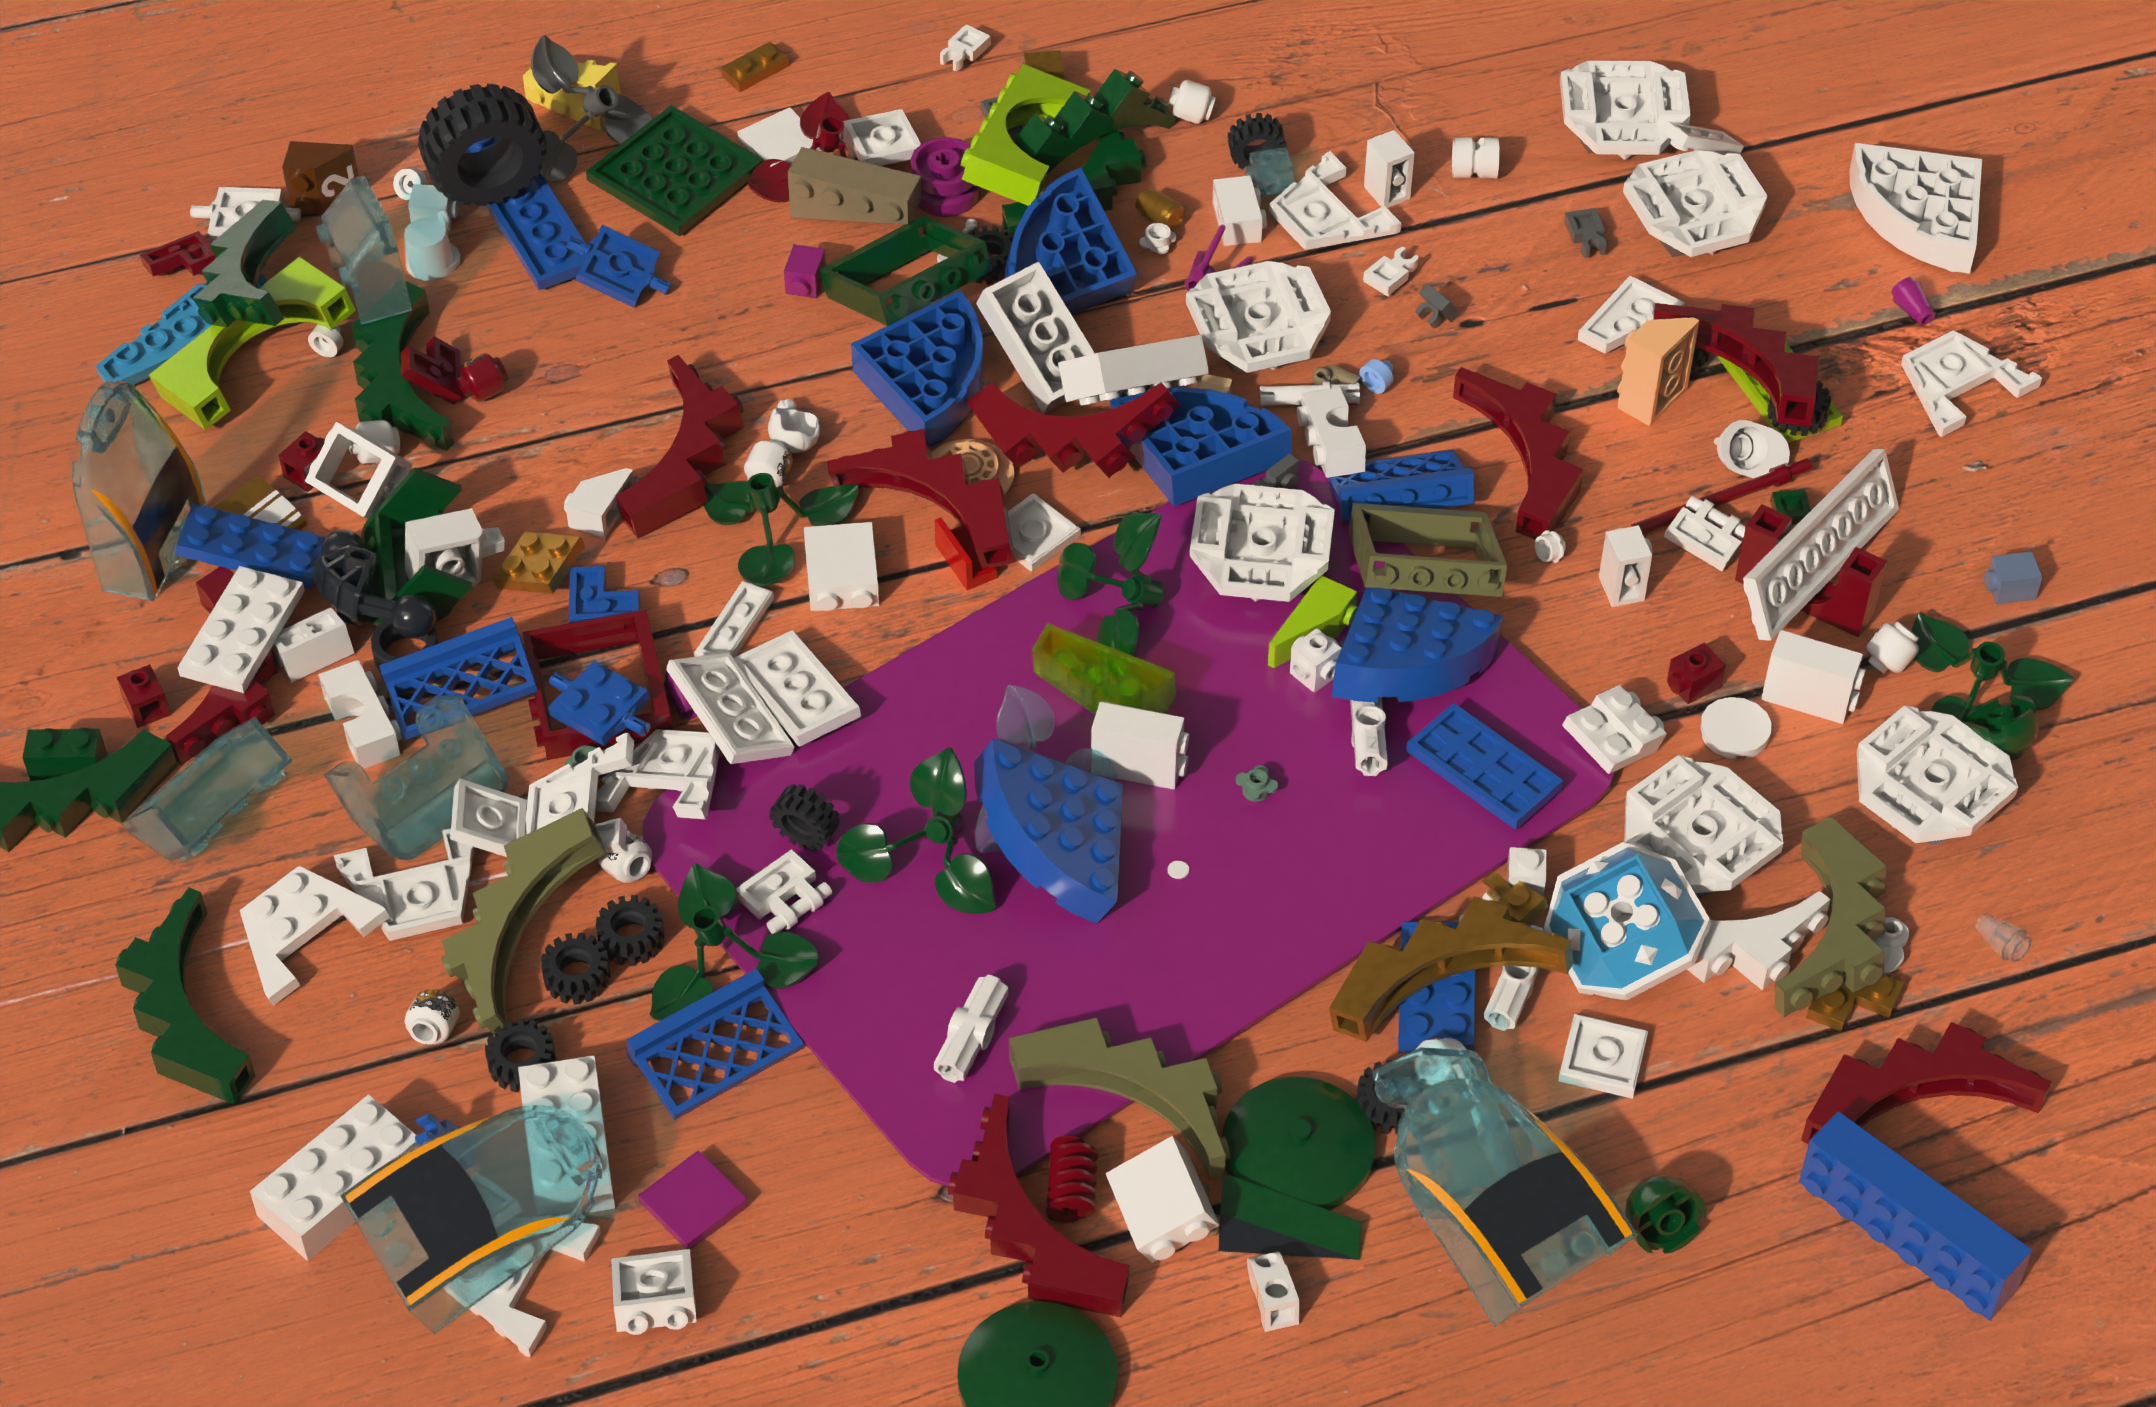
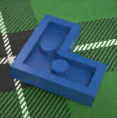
M605 566L571 567L569 623L640 611L639 590L605 592Z

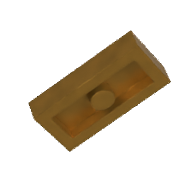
M768 42L722 66L721 73L725 80L739 92H742L789 67V59L772 42Z

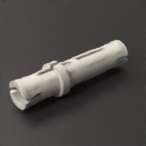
M1323 381L1322 385L1260 386V406L1302 405L1303 392L1336 387L1341 388L1347 404H1360L1359 383L1330 384L1329 381Z

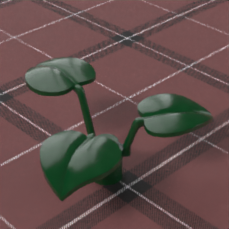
M758 473L750 477L748 482L708 483V486L705 487L708 502L704 503V508L710 519L721 525L740 523L746 517L747 512H754L755 509L761 512L767 547L755 546L744 552L739 559L738 569L745 581L755 586H770L785 579L795 565L794 551L789 545L773 546L768 513L776 510L780 498L801 518L808 517L812 526L839 525L851 514L859 489L857 484L816 489L801 498L799 507L784 493L782 486L776 487L774 479L770 474Z
M1156 513L1128 514L1117 527L1114 548L1121 555L1119 564L1135 575L1125 580V582L1091 573L1096 563V554L1089 545L1084 543L1068 545L1061 553L1060 564L1057 568L1058 589L1066 599L1078 600L1083 597L1088 590L1089 579L1121 587L1123 597L1129 603H1132L1116 608L1114 616H1105L1097 632V648L1102 659L1110 667L1123 673H1130V663L1139 636L1138 618L1132 610L1142 611L1143 606L1157 607L1164 595V588L1160 581L1154 580L1152 576L1145 575L1139 571L1148 558L1162 519V515Z
M1919 613L1914 621L1911 632L1919 638L1916 642L1919 652L1914 658L1922 667L1932 672H1942L1950 664L1954 668H1958L1972 660L1970 667L1976 680L1967 701L1965 702L1956 696H1946L1935 702L1931 709L1933 712L1953 715L1964 724V721L1968 722L1966 715L1977 707L1972 704L1982 681L1995 678L1999 670L2004 684L2012 686L2011 696L2029 697L2034 701L2036 710H2043L2053 705L2073 681V677L2062 669L2036 659H2017L2011 662L2006 669L2007 661L2004 660V650L1995 642H1983L1977 648H1973L1971 653L1967 655L1969 641L1964 632L1958 627L1945 621L1930 618L1923 613Z
M951 747L922 761L915 767L910 777V790L914 799L922 807L932 808V814L934 815L928 820L924 829L894 843L887 844V836L881 826L873 823H863L848 830L838 842L836 858L839 864L853 877L866 883H877L888 877L894 865L893 857L889 852L891 850H895L924 836H928L936 844L947 843L943 858V864L946 869L939 872L935 877L936 891L942 901L952 909L967 914H983L997 908L994 897L993 878L986 863L978 856L968 853L959 854L951 861L954 846L958 843L955 837L964 828V820L959 812L963 809L967 798L964 773Z
M694 863L681 888L678 913L683 923L689 928H693L698 937L694 942L697 947L698 969L695 973L690 966L677 965L665 970L657 979L652 991L650 1016L654 1020L661 1021L714 992L712 983L705 978H701L705 973L704 946H718L725 940V937H729L755 959H760L756 969L763 977L764 984L776 989L788 988L801 981L818 964L820 959L818 952L809 941L790 932H778L769 935L763 942L762 952L756 951L736 935L730 927H727L722 920L731 914L737 903V890L732 882L726 877Z

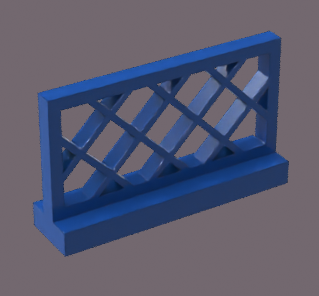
M1454 450L1365 462V472L1328 478L1331 491L1339 504V516L1342 522L1350 521L1353 503L1432 509L1474 504V473L1470 467L1464 468ZM1363 514L1365 519L1369 518V514Z
M512 617L379 665L403 740L413 738L538 691L524 650L522 638ZM517 651L510 663L498 660L501 656ZM484 664L477 676L465 672L466 669ZM493 667L504 670L498 682L485 679ZM513 674L526 678V683L515 687L507 686ZM451 676L443 688L432 685L433 681ZM459 680L471 683L464 695L452 691ZM480 686L492 690L488 697L480 700L473 698ZM417 688L410 700L398 697V694ZM426 692L438 695L430 707L419 704ZM447 698L458 702L453 710L447 712L440 710ZM413 711L425 714L420 722L407 726L406 721Z
M757 969L627 1039L628 1058L634 1067H639L674 1120L804 1048L803 1041L764 987V979ZM762 1000L769 1011L767 1021L745 1017L747 1008ZM772 1017L775 1019L777 1023L771 1022ZM722 1021L737 1023L738 1027L735 1038L714 1035L715 1026ZM743 1025L764 1029L761 1044L739 1040ZM769 1031L783 1033L791 1042L780 1049L765 1046ZM691 1038L706 1041L702 1057L682 1053L683 1043ZM711 1043L732 1047L728 1062L707 1058ZM737 1048L757 1052L756 1062L748 1067L733 1064ZM659 1056L674 1059L669 1075L654 1072L648 1062ZM678 1061L700 1065L696 1080L675 1076ZM704 1067L725 1070L724 1080L716 1085L701 1082ZM661 1082L667 1083L666 1089ZM672 1084L693 1088L691 1098L677 1106L669 1095Z

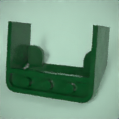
M414 467L368 518L362 529L361 539L364 542L365 549L376 554L371 595L397 601L408 594L422 595L431 601L436 611V621H440L450 614L452 608L472 588V582L425 564L410 580L405 573V523L442 515L443 510L462 491L461 485ZM368 616L367 619L370 624L379 626L384 621V619Z

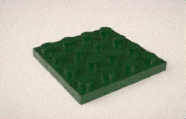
M670 105L586 171L587 181L676 235L681 236L750 180L753 170L763 163L764 160Z

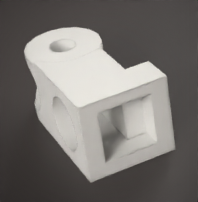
M1280 1252L1248 1258L1249 1279L1261 1312L1264 1332L1299 1325V1298L1287 1265L1284 1264Z

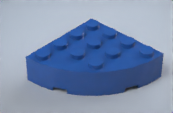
M1081 167L1059 177L1028 206L1016 228L1005 266V278L1039 262L1071 314L1131 292L1137 277V272Z
M961 290L851 344L853 372L908 431L924 429L930 447L945 439L964 421L971 411L966 402L979 393L982 388L984 371L982 332L975 310Z
M1188 387L1172 388L1171 394L1181 406L1169 418L1161 421L1150 430L1142 440L1129 447V450L1135 456L1134 458L1174 507L1195 499L1200 495L1210 493L1268 470L1289 453L1293 455L1291 429L1272 412L1265 408L1259 410L1249 406L1247 399L1233 394ZM1144 393L1132 396L1125 395L1110 400L1111 409L1117 408L1140 397Z
M1367 587L1336 661L1331 697L1359 702H1378L1379 697H1397L1398 702H1406L1439 696L1460 688L1469 682L1471 675L1476 672L1482 673L1490 665L1498 650L1504 616L1493 614L1487 610H1475L1458 606L1452 602L1431 600L1416 594L1409 595L1389 589Z
M993 738L974 761L975 789L978 802L983 801L988 818L985 821L991 835L1005 857L1036 889L1042 886L1047 892L1057 898L1056 904L1079 917L1097 924L1117 902L1123 784Z

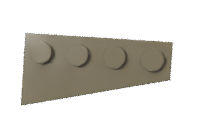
M801 147L788 170L791 218L909 224L921 201V176L805 147Z

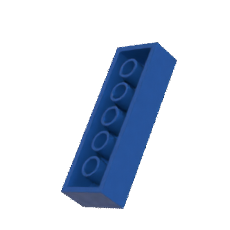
M1837 1112L1810 1139L1799 1182L1804 1185L1810 1194L1822 1198L1833 1206L1843 1218L1855 1222L1866 1230L1872 1239L1879 1243H1884L1899 1254L1905 1263L1917 1267L1928 1275L1938 1287L1950 1291L1961 1299L1971 1311L1980 1313L1990 1321L2018 1291L2032 1253L2031 1248L1840 1112Z

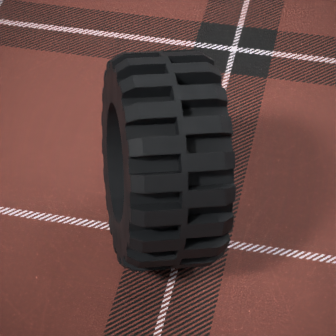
M476 84L470 85V89L464 91L460 88L454 91V95L447 98L445 96L438 101V107L436 109L432 107L427 113V121L424 120L422 122L418 137L421 157L430 179L438 192L443 193L446 198L452 201L458 200V203L470 206L471 203H475L477 206H487V202L494 201L497 204L503 202L505 197L516 196L520 193L519 190L522 187L527 188L533 182V176H538L543 167L542 163L546 159L547 142L531 104L528 103L522 94L505 86L500 89L499 85L487 84L486 87ZM501 137L498 142L485 150L464 153L470 146L481 140Z

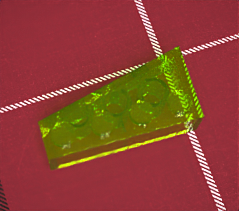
M1049 623L1045 626L1032 649L1034 673L1094 715L1097 713L1100 702L1166 714L1176 696L1175 672Z

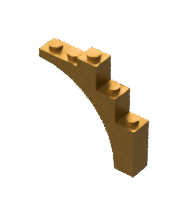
M1474 896L1456 929L1442 922H1432L1422 918L1403 951H1399L1388 944L1381 945L1368 941L1329 1007L1333 1030L1367 1042L1382 1020L1401 1002L1413 994L1451 975L1479 968L1511 965L1539 967L1568 974L1574 963L1571 940L1565 939L1556 933H1546L1531 928L1523 922L1510 921L1509 907L1502 905L1496 900H1486Z

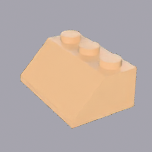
M1694 317L1647 320L1638 330L1634 329L1629 333L1625 341V347H1627L1626 356L1621 365V370H1623L1622 381L1617 389L1619 393L1618 409L1651 426L1687 391L1700 320Z

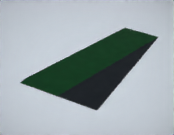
M1222 1175L1218 1251L1269 1254L1279 1251L1281 1255L1359 1260L1361 1221L1231 1175Z

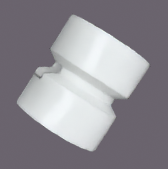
M1454 137L1452 147L1453 178H1471L1475 173L1479 178L1497 179L1499 170L1498 138H1480L1478 142H1474L1472 138Z

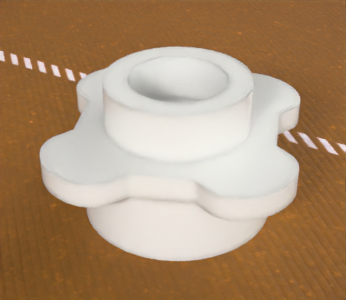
M1154 223L1146 228L1145 237L1139 240V245L1144 249L1149 248L1158 254H1165L1169 251L1168 246L1176 241V234L1167 225Z

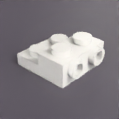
M902 109L843 121V141L846 143L852 158H858L862 162L883 166L911 160L914 150L921 145Z
M1621 685L1596 695L1590 706L1568 715L1562 724L1608 774L1657 752L1667 734L1664 731L1661 719L1657 716H1650L1641 707L1639 697L1634 692H1627Z
M690 1249L611 1259L613 1304L617 1332L627 1331L630 1334L638 1335L645 1332L647 1328L667 1326L670 1329L678 1330L685 1327L687 1323L697 1322Z

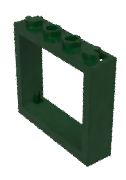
M922 215L909 222V224H905L819 269L827 298L889 326L989 273L993 268L985 241ZM922 227L923 235L920 236L918 229ZM930 250L947 257L943 261L882 293L865 286V284ZM891 296L893 302L886 305L885 299Z

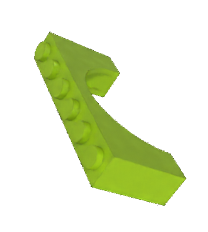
M1022 64L1017 74H1010L1006 87H1003L999 94L997 103H993L988 118H984L979 133L976 132L970 148L966 149L961 161V166L965 167L962 180L1029 206L1034 199L1036 200L1039 197L1049 166L1023 152L1013 142L1007 130L1018 125L1027 124L1034 113L1045 118L1048 115L1055 118L1074 91L1087 96L1088 93H1091V90Z
M301 257L295 259L259 288L270 293L284 317L276 326L307 322L319 324L332 330L356 311L345 287ZM242 320L234 321L228 328L211 325L150 373L149 377L163 400L206 431L231 411L219 389V378L227 360L250 338L276 326Z

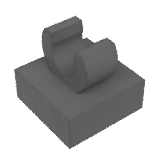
M1429 284L1419 293L1426 302L1420 304L1415 313L1423 319L1427 313L1433 312V315L1427 321L1432 328L1440 325L1442 316L1452 323L1460 314L1447 298Z

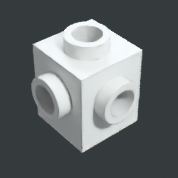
M1316 628L1307 636L1299 637L1292 645L1290 674L1315 693L1334 679L1336 661L1342 648L1335 639L1327 637Z

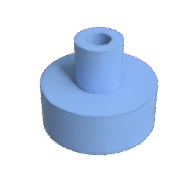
M1377 359L1369 360L1359 371V376L1363 379L1362 383L1374 393H1383L1393 383L1391 372L1393 365L1388 360L1383 362Z

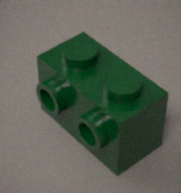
M45 728L27 731L22 758L30 781H36L75 772L101 761L108 754L100 728Z

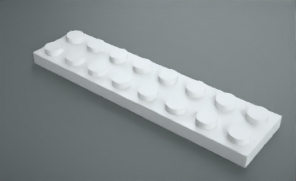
M1873 449L1743 578L1744 591L1749 600L1752 622L1755 625L1759 640L1771 641L1838 573L1854 548L1858 547L1861 549L1899 510L1885 449Z

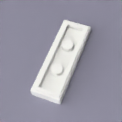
M742 581L694 652V656L730 653L733 658L736 657L774 600L773 591Z

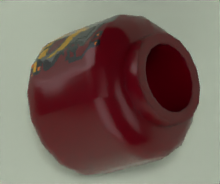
M484 353L461 365V377L457 378V383L465 397L471 395L477 402H482L502 393L505 389V382L509 379L501 360L498 357L493 358L491 355Z

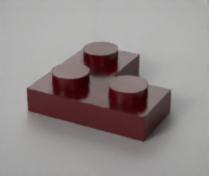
M197 231L142 253L140 258L143 266L153 277L170 274L175 268L182 265L195 276L203 275L201 271L215 260L216 255L210 247L211 243Z
M434 336L426 343V354L410 345L401 351L402 377L452 404H455L462 398V392L457 383V378L461 377L460 350Z

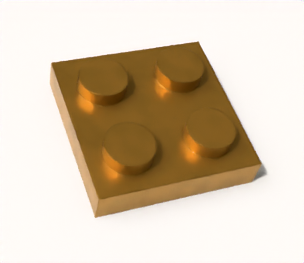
M525 531L492 579L499 589L554 594L585 545L580 536Z

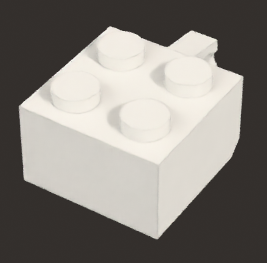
M472 508L408 521L405 523V573L410 580L425 564L472 582V587H475L481 581L482 558L504 551V537L498 527L482 529Z

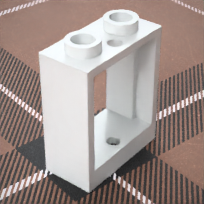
M336 422L328 432L318 457L312 462L305 482L368 519L404 480L413 464L356 429ZM352 441L381 458L360 501L329 484Z

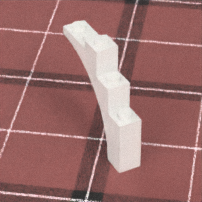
M1818 891L1800 904L1772 915L1748 920H1710L1712 925L1707 936L1704 938L1695 964L1687 970L1705 983L1715 974L1717 976L1722 975L1732 965L1763 990L1773 981L1777 982L1788 974L1791 968L1789 965L1791 953L1800 947L1806 936L1811 932L1814 934L1818 933L1826 925L1829 919L1827 912L1831 899L1821 891ZM1621 914L1616 921L1625 922L1631 918L1632 914Z

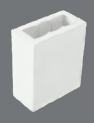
M872 522L804 527L810 611L879 606Z
M1780 630L1771 653L1761 700L1843 724L1847 712H1855L1860 692L1854 691V689L1860 690L1866 670L1860 668L1863 654Z
M1100 702L1091 729V773L1175 790L1178 777H1185L1189 758L1185 755L1189 743V733L1184 732V717Z
M1173 1136L1106 1173L1135 1246L1151 1263L1169 1258L1175 1253V1250L1191 1241L1203 1239L1208 1235L1209 1231L1220 1226L1188 1151Z

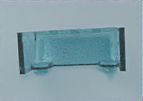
M362 175L351 178L320 217L321 224L316 225L321 244L326 243L333 270L338 269L343 286L349 285L353 292L360 323L363 325L412 311L390 221L366 177Z

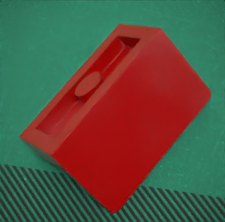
M942 517L935 519L936 547L966 590L997 579L996 567L982 570L974 544L962 526L950 530Z

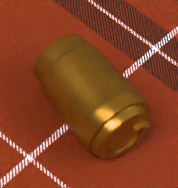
M1146 188L1136 199V209L1154 223H1162L1167 225L1170 230H1175L1184 220L1183 206L1157 190Z

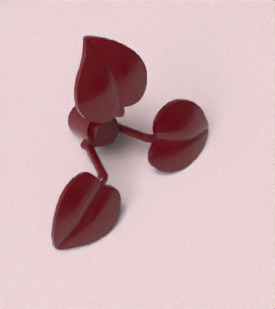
M826 92L805 109L800 118V129L807 138L813 139L810 149L816 150L819 147L827 153L839 149L840 156L847 158L845 151L846 143L842 141L843 121L850 120V117L837 104L831 93ZM779 159L765 160L753 170L752 176L748 181L749 188L755 194L768 201L788 202V170L791 165Z

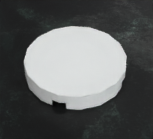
M1728 697L1718 699L1707 706L1701 717L1700 729L1704 744L1714 753L1729 759H1736L1737 756L1751 758L1766 748L1771 737L1772 723L1767 712L1758 704L1745 698Z

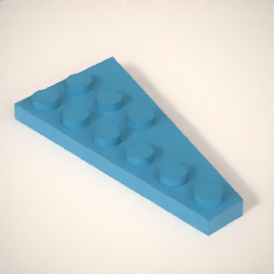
M261 272L256 285L258 289L267 282ZM206 283L194 286L161 313L162 318L153 326L148 323L140 330L141 335L131 343H123L96 365L98 376L112 394L149 378L150 373L211 326L199 316V308L193 300V297L207 286Z

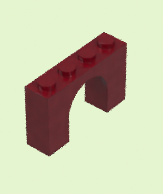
M1763 504L1760 505L1745 527L1735 581L1744 584L1743 578L1790 532L1792 517ZM1855 547L1840 568L1837 582H1828L1800 611L1856 637H1860L1874 616L1887 561Z

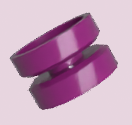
M942 137L926 141L914 150L911 157V174L921 176V201L918 205L921 210L930 215L950 217L968 212L978 203L981 187L962 180L965 167L961 166V161L966 149L970 148L971 144L957 138Z

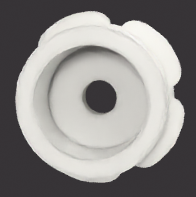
M1546 530L1541 536L1536 538L1535 551L1541 561L1557 563L1564 556L1566 544L1563 537L1557 532Z

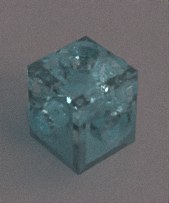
M1286 147L1250 153L1249 166H1245V176L1251 175L1254 188H1259L1260 196L1282 193L1293 183L1294 166Z

